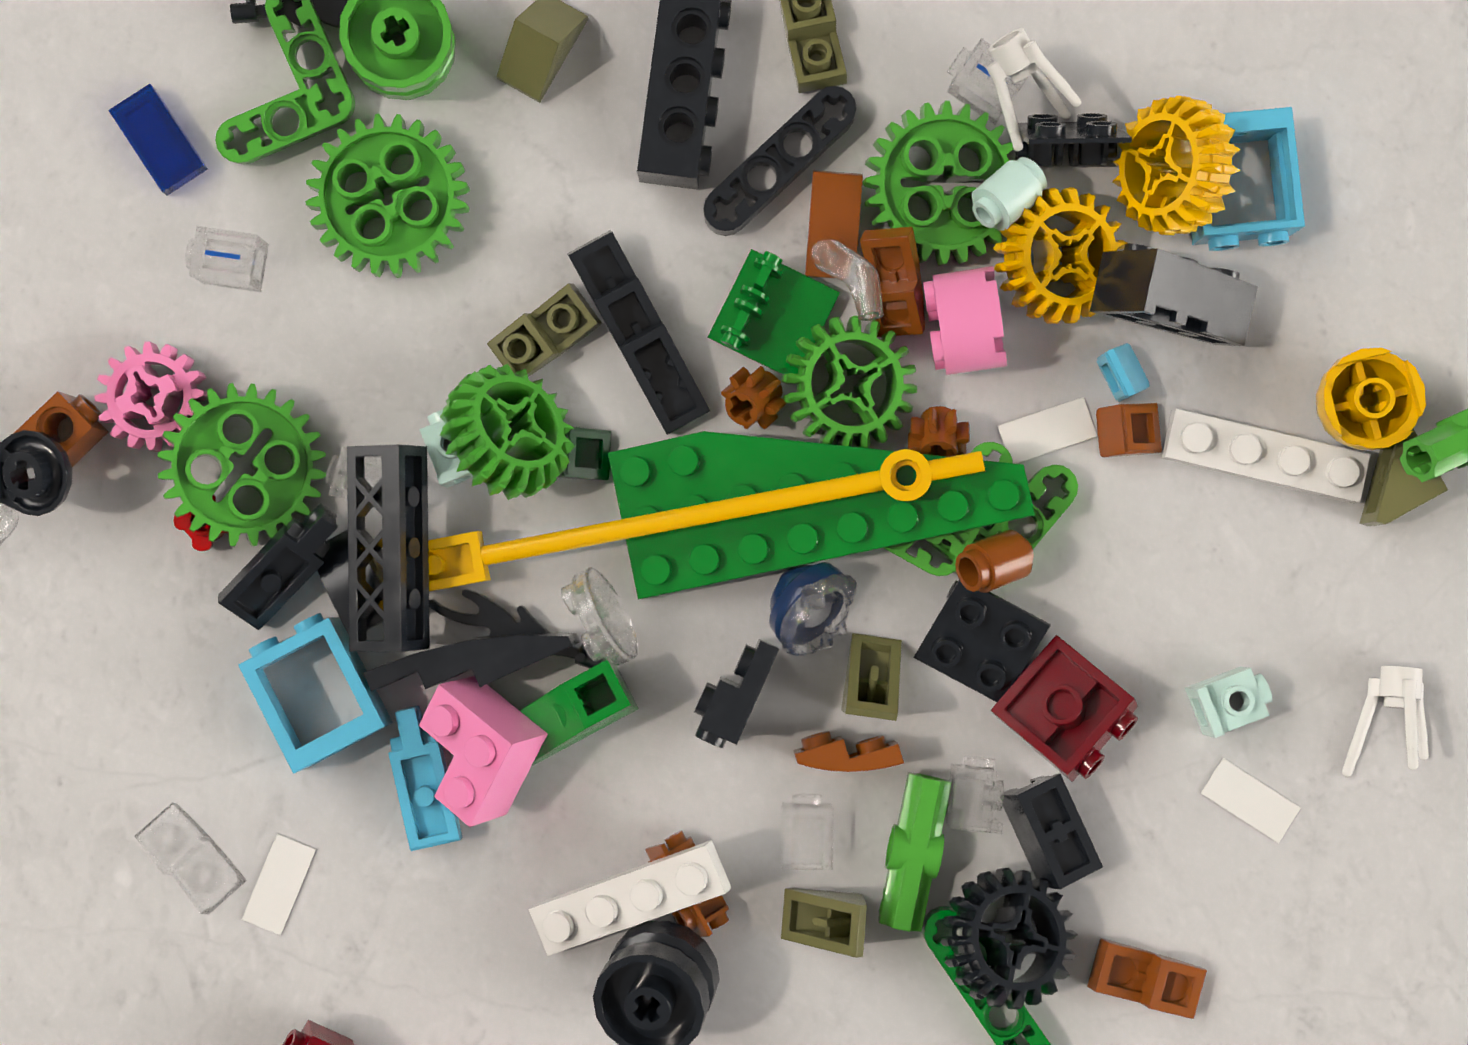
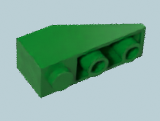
M607 659L560 684L520 710L548 733L532 766L639 709L616 664Z

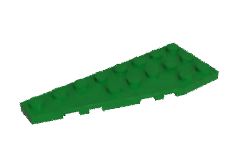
M702 431L609 452L608 457L621 519L877 471L881 469L884 460L895 451ZM922 454L927 461L946 457ZM983 460L985 471L932 481L928 491L914 501L896 500L883 490L626 539L638 599L654 597L1035 516L1025 467L1023 464ZM903 466L897 472V480L901 485L909 486L916 480V471L910 466Z

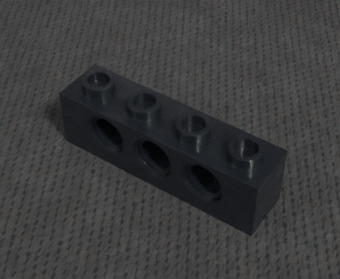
M660 0L637 167L639 182L698 190L700 175L709 176L712 146L704 145L706 126H716L719 97L710 96L713 78L722 79L725 48L717 47L719 29L728 30L732 0ZM695 26L702 29L706 35L700 42L689 44L679 38V34L683 29ZM685 74L692 75L699 81V85L692 92H679L672 86L677 77ZM675 123H685L693 130L690 138L683 142H674L665 134L667 129Z

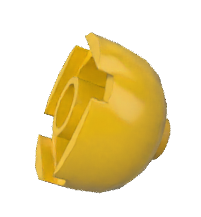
M1362 348L1338 359L1321 378L1316 393L1317 415L1325 431L1337 442L1358 450L1384 449L1407 439L1413 432L1411 430L1416 426L1418 418L1423 415L1426 407L1425 385L1416 367L1408 360L1403 361L1397 355L1391 354L1390 352L1392 351L1384 348Z

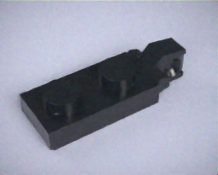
M320 503L305 517L302 523L295 518L292 519L287 526L284 525L218 594V603L257 630H260L325 563L324 555L330 549V543L326 540L338 528L336 524L337 514Z

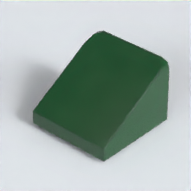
M579 427L570 429L565 434V437L575 447L570 453L566 454L570 461L567 468L556 478L609 480L610 462L608 453L611 450V431Z

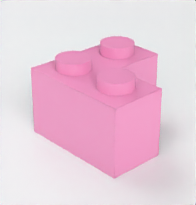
M475 676L439 684L419 724V727L454 755L434 797L469 827L507 815L548 733L489 685L486 684L479 687Z

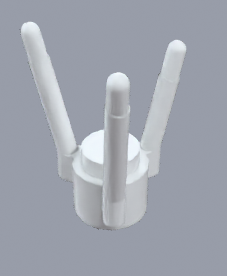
M1018 28L1006 34L988 49L994 62L988 65L986 69L995 83L1008 133L1010 134L1015 151H1021L1023 143L1006 77L1010 76L1013 83H1016L1031 75L1063 120H1069L1071 113L1052 84L1065 96L1072 106L1079 107L1081 105L1080 97L1043 55L1037 42L1030 40L1024 28Z
M1381 666L1380 679L1368 678V695L1342 769L1343 776L1350 777L1352 775L1379 697H1384V707L1404 709L1408 768L1410 770L1418 768V756L1421 760L1428 759V738L1423 704V669Z

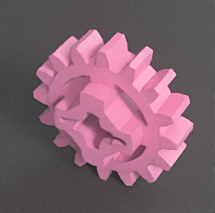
M150 341L145 342L143 354L136 348L127 346L124 348L127 360L124 362L114 358L108 360L109 365L114 370L112 376H98L97 380L107 386L106 393L95 395V401L107 404L108 410L98 417L102 422L116 423L110 433L112 437L122 440L129 435L127 445L129 447L140 450L146 441L148 450L160 452L163 440L169 446L174 447L162 435L164 431L180 433L181 428L176 424L173 416L178 410L181 399H183V403L178 414L188 418L193 416L188 404L191 398L196 401L207 400V392L197 388V385L205 380L206 376L198 370L189 372L195 360L186 354L177 358L178 349L168 344H165L161 352H159L156 344ZM151 365L167 366L175 374L159 377L157 371L153 370ZM152 387L160 391V393L153 397L155 406L146 404V401L152 397L150 390ZM146 417L148 423L153 425L154 429H141L130 420Z

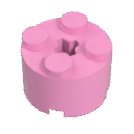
M994 266L933 275V281L923 282L929 322L939 320L940 327L939 331L930 332L935 369H946V375L1007 367L1006 351L1003 349L1002 342L1004 333Z

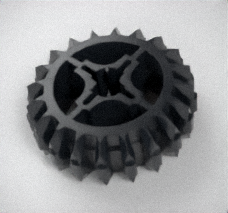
M1000 868L996 870L995 874H992L990 871L979 873L977 883L969 881L961 886L964 897H952L948 901L957 914L956 916H945L941 920L946 927L952 928V936L943 937L940 943L946 947H953L954 954L949 956L944 963L948 967H961L955 982L958 985L971 984L969 996L974 999H984L986 997L987 1004L990 1007L1001 1008L1005 1003L1008 1009H1021L1024 1002L1027 1005H1038L1042 1002V994L1053 995L1055 992H1058L1054 979H1066V977L1070 976L1062 962L1063 960H1073L1077 956L1071 949L1066 948L1067 940L1074 939L1078 934L1073 930L1065 929L1064 922L1068 921L1073 913L1069 912V910L1058 911L1057 906L1063 895L1058 892L1047 893L1048 881L1043 878L1032 880L1031 872L1026 870H1018L1013 874L1010 868ZM1005 896L1003 907L997 909L994 920L992 922H981L987 908L995 900ZM1031 917L1035 923L1037 932L1033 929ZM1008 930L1006 934H1011L1013 941L1020 942L1023 945H1011L1012 942L1006 943L1005 936L995 932ZM979 942L985 947L987 953V961H985L982 955ZM1027 954H1036L1029 969L1019 978L1013 980L1015 970L1021 969L1024 957Z

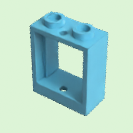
M1292 107L1223 113L1225 114L1224 124L1235 129L1229 144L1268 140L1276 220L1198 226L1196 232H1191L1192 245L1208 244L1209 251H1224L1239 247V241L1258 239V246L1262 247L1288 243L1289 236L1305 227Z
M321 613L311 616L294 626L296 635L279 643L276 636L269 638L250 648L249 652L252 658L238 664L293 774L305 770L393 724L377 690L371 691L364 676V672L367 670L357 651H349V635L340 617H330L324 620ZM325 637L363 715L302 746L263 669Z

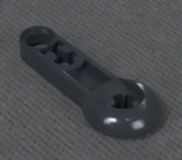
M22 430L11 434L0 442V503L23 514L40 516L56 510L66 500L72 485V466L68 454L59 442L44 432ZM33 468L35 478L29 479L27 469Z

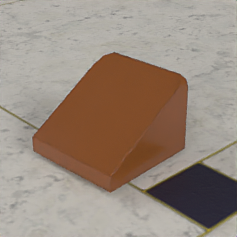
M1157 403L1118 404L1097 409L1096 419L1101 457L1162 453Z

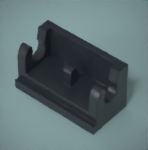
M1061 774L1040 776L1031 779V784L1020 789H1009L998 795L1035 878H1043L1048 881L1047 888L1062 889L1103 868Z

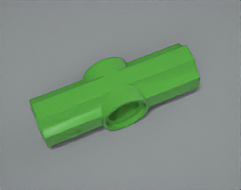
M1468 409L1435 423L1436 428L1403 443V454L1399 459L1407 475H1413L1421 482L1440 477L1444 473L1454 470L1455 467L1460 469L1468 466Z
M908 772L898 823L892 827L886 852L885 869H888L878 912V922L880 924L908 932L922 931L932 879H936L943 856L945 837L941 833L947 813L949 794L951 793L952 782L949 780L920 773Z

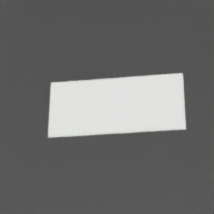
M1084 397L997 426L1004 447L1012 456L1013 464L1097 437Z
M1222 758L1201 792L1202 795L1278 844L1301 807L1225 758Z
M277 833L241 920L281 936L316 849Z

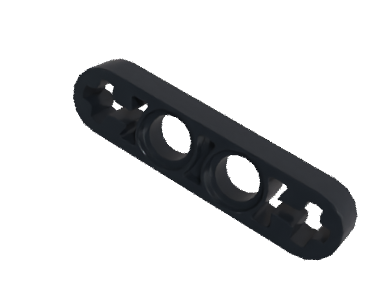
M830 86L819 91L708 195L704 203V218L709 229L722 236L734 235L742 230L847 132L853 124L857 109L852 94L839 86ZM828 101L829 104L836 105L840 101L844 104L842 110L844 119L840 121L838 118L832 117L823 124L821 132L827 136L821 139L816 128L804 119L809 116L815 125L824 115L825 106L823 103ZM793 132L806 134L812 143V149L803 157H794L788 154L784 149L783 142L789 134ZM756 166H768L774 171L776 182L773 187L765 191H759L750 186L747 179L748 173ZM739 183L745 196L756 203L749 207L744 198L735 207L734 215L737 218L735 221L731 222L729 219L724 218L718 222L714 219L717 215L715 204L720 201L722 204L728 205L737 198L738 191L732 187Z

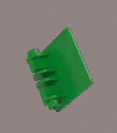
M751 249L707 338L782 375L789 373L798 374V368L790 366L786 362L787 356L796 354L804 358L805 354L797 347L796 341L800 337H805L814 344L816 343L811 333V327L817 324L824 327L840 292L781 264L783 260L773 253L765 251L763 255Z

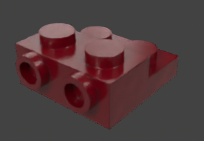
M1057 635L990 710L1071 782L1079 774L1084 779L1089 778L1105 758V755L1100 752L1102 747L1112 736L1118 741L1122 740L1138 720V717L1133 714L1138 707L1135 698Z

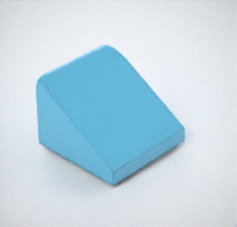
M1126 343L1115 347L1097 358L1096 362L1116 401L1120 402L1149 388V381L1130 344Z

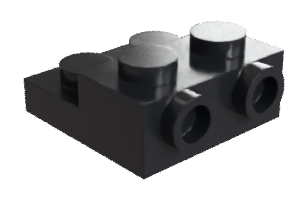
M759 639L755 648L746 644L734 670V674L742 677L739 684L722 676L716 686L707 682L694 713L702 716L695 734L697 738L722 749L726 741L737 745L780 650L778 647Z

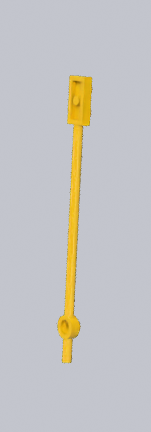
M902 449L891 453L884 460L880 470L489 545H484L482 531L428 540L429 592L489 581L491 578L488 565L861 494L885 490L888 495L896 500L914 501L928 491L932 481L985 471L982 452L977 451L927 461L917 451ZM903 466H910L916 471V480L909 486L901 485L897 480V472Z

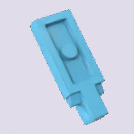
M419 705L400 709L395 712L400 736L390 739L392 751L388 754L409 848L411 851L459 841L463 837L458 817L434 797L447 771L442 745L419 727L422 720Z

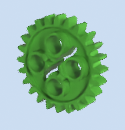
M947 100L940 105L938 115H935L929 102L924 103L920 107V119L912 111H905L901 115L904 129L898 124L891 122L885 130L892 141L878 138L873 143L874 148L882 157H869L865 161V165L868 168L877 172L876 175L867 177L862 181V186L876 189V195H873L864 202L866 207L880 208L881 213L871 222L872 225L876 226L887 223L890 228L913 226L919 263L927 261L931 253L935 252L938 266H943L947 264L950 252H952L957 263L962 264L968 261V247L979 257L987 253L983 239L993 245L1003 240L997 229L987 228L977 219L975 222L966 221L958 213L959 199L965 197L972 200V193L976 187L956 186L944 195L943 187L940 185L903 187L900 183L901 179L904 178L913 181L931 182L944 174V180L948 183L969 182L973 180L985 181L1009 161L1007 154L1014 149L1012 142L1001 145L998 141L1005 127L1000 125L991 131L986 129L985 126L989 116L987 112L983 113L975 121L971 120L970 104L967 103L958 111L957 115H953L951 103ZM917 146L927 151L930 156V166L927 170L917 169L911 164L909 160V150L911 147ZM961 148H968L976 153L979 160L977 171H968L961 166L958 158ZM918 196L926 200L930 210L927 220L921 221L912 217L908 209L910 197Z
M375 114L373 128L367 129L359 118L355 119L357 134L350 136L346 131L339 128L337 133L342 143L341 145L335 147L325 142L322 144V147L330 156L328 161L312 160L311 164L321 173V178L306 180V185L315 192H318L319 196L312 197L306 200L305 203L311 210L320 211L321 213L315 216L310 223L316 230L328 229L320 238V242L326 247L338 244L334 256L339 261L343 262L353 254L351 267L358 272H361L367 263L370 262L371 273L379 278L384 271L385 265H389L392 273L397 278H401L404 263H409L417 273H420V258L424 255L434 263L439 262L438 255L434 249L438 244L452 250L454 246L446 236L449 230L455 232L464 231L462 224L454 217L455 214L469 212L470 208L467 203L457 199V196L470 192V187L467 182L455 181L454 179L461 176L465 172V168L461 162L449 163L456 154L451 144L437 149L442 140L437 130H433L423 138L424 125L418 119L411 125L409 130H406L405 120L401 114H396L391 127H387L380 114ZM403 154L414 156L413 166L408 172L404 174L392 173L391 166L395 158ZM357 172L367 174V181L363 189L354 193L346 192L345 185L349 176ZM423 178H429L430 180L426 186H415ZM391 187L394 190L392 194L393 203L385 205L382 202L385 198L383 190ZM423 199L432 202V210L428 217L419 221L409 218V211L413 203ZM354 205L362 206L354 214H347L349 207ZM377 217L385 220V228L380 236L374 239L364 238L363 229L367 221Z
M229 383L226 398L220 399L212 388L207 389L208 405L203 407L198 401L191 398L188 404L193 416L188 418L178 413H175L173 416L176 424L181 428L180 433L164 431L162 435L164 439L174 445L173 450L160 451L157 455L161 460L171 463L170 469L158 473V479L172 480L174 483V487L169 489L163 497L164 499L180 497L183 503L177 508L174 515L180 517L191 512L195 516L189 529L192 532L199 529L204 523L209 525L208 541L213 542L221 531L228 532L229 546L235 547L240 533H246L250 545L257 546L259 531L264 530L271 539L277 533L276 525L281 523L283 526H287L293 519L291 514L294 511L304 516H308L311 513L309 508L302 502L305 497L320 498L321 493L310 486L311 480L326 477L325 472L313 468V462L325 457L326 453L319 450H311L309 445L321 435L319 432L304 433L302 427L310 418L308 414L301 415L295 419L289 415L293 409L294 400L287 401L281 407L275 405V389H271L264 399L257 398L256 386L252 383L248 387L245 396H238L234 384ZM231 417L245 419L251 427L249 440L241 444L228 441L222 431L224 421ZM264 429L271 430L272 436L251 461L250 466L255 470L254 475L250 476L246 473L241 475L220 502H215L212 499L213 494L234 468V464L229 460L230 456L233 454L236 457H242ZM281 447L290 453L292 466L287 473L280 475L269 471L264 462L268 449ZM209 456L218 462L220 476L217 481L211 484H202L193 478L191 464L196 458ZM244 486L252 487L260 493L262 499L261 507L255 514L244 515L235 508L233 496L237 489Z

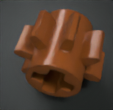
M763 366L757 368L752 374L745 367L740 368L729 378L731 384L721 391V395L726 398L725 408L728 416L747 430L756 422L763 429H766L778 418L777 413L787 404L781 398L783 394L781 381L771 372L765 371Z
M943 406L929 407L921 414L920 418H911V432L908 433V449L920 452V454L946 457L967 453L966 443L970 442L969 422L958 423L955 409L951 410Z

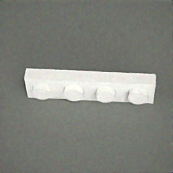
M1181 409L1171 410L1161 459L1355 504L1361 501L1371 454Z
M710 840L536 903L528 910L547 956L726 894L731 889V885L714 844Z

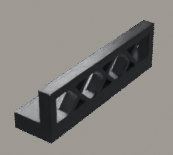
M400 444L347 446L349 651L406 652L430 649L427 446ZM381 456L382 478L372 487L365 479L364 457ZM373 506L382 515V530L375 539L365 530V516ZM373 558L383 567V581L376 590L366 581V567ZM374 609L384 619V640H367L366 619Z

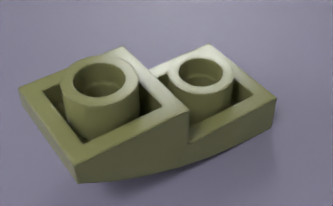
M779 0L798 93L847 84V72L836 32V17L832 1Z
M568 283L532 313H524L491 339L487 345L503 366L508 364L513 373L526 368L529 377L570 349L603 323L574 284Z

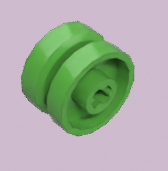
M441 0L347 1L340 16L339 40L346 60L351 65L355 74L370 90L388 99L412 100L430 94L446 80L455 61L456 39L445 5ZM403 34L406 42L395 46L392 40L393 37Z

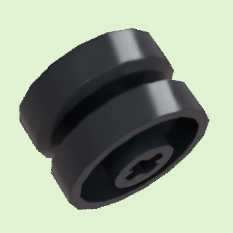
M646 921L629 929L613 949L609 961L598 977L593 994L596 1018L607 1036L618 1045H690L701 1031L720 980L715 955L707 942L693 930L671 921Z

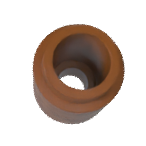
M1009 529L967 545L964 551L956 558V572L960 582L966 589L972 592L980 591L986 593L1027 577L1032 570L1034 553L1031 544L1017 531Z

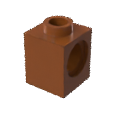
M57 391L14 433L22 430L44 432L60 443L68 454L71 466L73 467L109 432L98 421V416L102 413L85 396L79 394L77 397ZM70 417L73 422V432L66 441L62 442L58 437V426L63 419Z

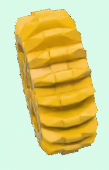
M1186 96L1153 100L1151 107L1138 109L1137 121L1125 123L1127 133L1132 137V143H1117L1122 149L1121 156L1112 161V163L1119 167V175L1112 183L1122 187V191L1116 201L1127 206L1126 217L1138 221V227L1144 228L1147 231L1173 236L1175 233L1189 234L1196 232L1198 226L1212 224V213L1226 210L1222 196L1235 192L1229 184L1230 176L1241 170L1232 165V157L1241 149L1234 146V144H1229L1235 129L1224 124L1225 114L1212 109V104H1208L1204 100L1191 99V97Z
M1055 187L1045 189L1042 192V197H1037L1031 209L1024 208L1021 217L1007 230L1006 228L1003 231L999 230L1007 238V241L996 243L992 248L997 253L1004 254V262L997 263L994 270L999 273L1006 272L1008 279L1001 284L1000 289L1004 292L1015 290L1016 293L1011 305H1014L1016 308L1027 305L1026 316L1029 318L1037 319L1043 315L1044 322L1047 324H1058L1061 319L1064 323L1068 324L1078 322L1080 315L1092 317L1096 314L1090 312L1102 253L1121 250L1127 242L1115 240L1113 233L1120 228L1122 223L1117 221L1106 222V217L1111 207L1106 205L1094 207L1095 195L1086 193L1078 196L1077 189L1072 187L1062 189L1061 192ZM1054 215L1067 219L1075 226L1072 230L1061 233L1056 228L1050 229L1044 221ZM1031 250L1033 251L1034 256L1033 265L1031 262ZM1061 279L1064 283H1071L1076 290L1066 297H1061L1050 292L1045 287L1049 282Z

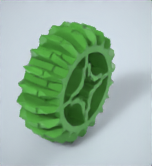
M852 316L848 320L845 331L841 319L834 317L829 320L830 335L820 324L811 327V333L816 344L805 337H800L796 341L797 347L805 356L804 358L796 354L787 356L786 362L790 366L798 368V374H784L781 381L785 384H796L797 392L784 395V402L794 403L799 401L802 407L790 415L791 420L797 422L807 416L811 420L804 427L803 435L812 437L821 428L823 431L820 443L832 444L835 436L838 435V445L852 446L854 436L857 447L870 448L869 433L878 443H884L888 440L883 424L895 431L903 427L902 421L894 412L898 411L907 414L913 410V406L909 402L901 400L902 394L917 393V385L904 384L903 376L915 373L916 367L915 365L901 367L898 359L905 357L909 350L907 346L896 348L893 351L890 349L889 346L896 338L894 331H888L878 339L876 338L880 329L878 321H870L865 327L864 332H861L860 317ZM852 343L869 350L876 359L870 363L858 366L852 363L846 354L841 355L835 344ZM823 354L827 361L824 365L828 371L829 380L826 387L817 393L816 396H813L811 386L812 373L817 360ZM844 370H847V376L868 372L853 387L856 393L855 398H852V392L839 393L830 397L845 382ZM884 372L886 377V393L881 407L875 412L873 409L875 402L871 396V386L873 381ZM837 402H843L848 405L853 414H859L863 423L857 426L839 424L827 417L821 410Z
M508 364L497 369L488 365L486 368H481L478 372L474 371L472 374L466 375L459 382V385L449 393L446 400L447 405L443 408V412L440 415V418L446 423L442 427L440 436L451 441L445 454L457 456L460 460L456 472L468 470L473 475L472 486L480 485L484 482L487 484L489 496L503 491L506 498L510 500L517 498L519 495L525 498L533 496L543 488L547 489L557 480L556 477L564 472L570 463L566 454L570 453L575 445L565 437V434L570 429H574V427L563 422L568 409L556 406L555 399L557 393L547 394L542 389L543 378L532 382L528 378L526 368L513 373Z

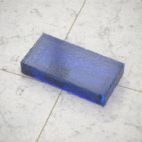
M151 84L146 85L108 110L161 192L166 196L208 170L175 117Z

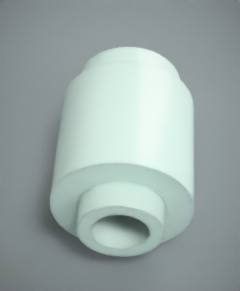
M1026 157L1006 162L973 191L972 210L975 217L987 228H995L1001 231L1006 228L1007 230L1021 217L1024 208L1031 209L1037 197H1042V191L1047 187L1045 174L1034 161Z

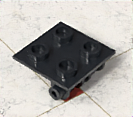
M1033 114L1028 115L1027 123H1018L1020 136L1024 139V142H1022L1023 149L1018 152L1015 151V160H1018L1020 157H1026L1034 161L1038 166H1051L1052 144H1054L1055 166H1061L1063 163L1064 144H1068L1070 166H1076L1080 144V165H1106L1107 160H1116L1117 143H1132V137L1117 126L1116 122L1107 121L1108 115L1078 114L1077 122H1058V116Z
M955 580L946 596L948 598L913 658L998 702L1018 679L1051 624L991 592L969 591L962 585L960 580Z

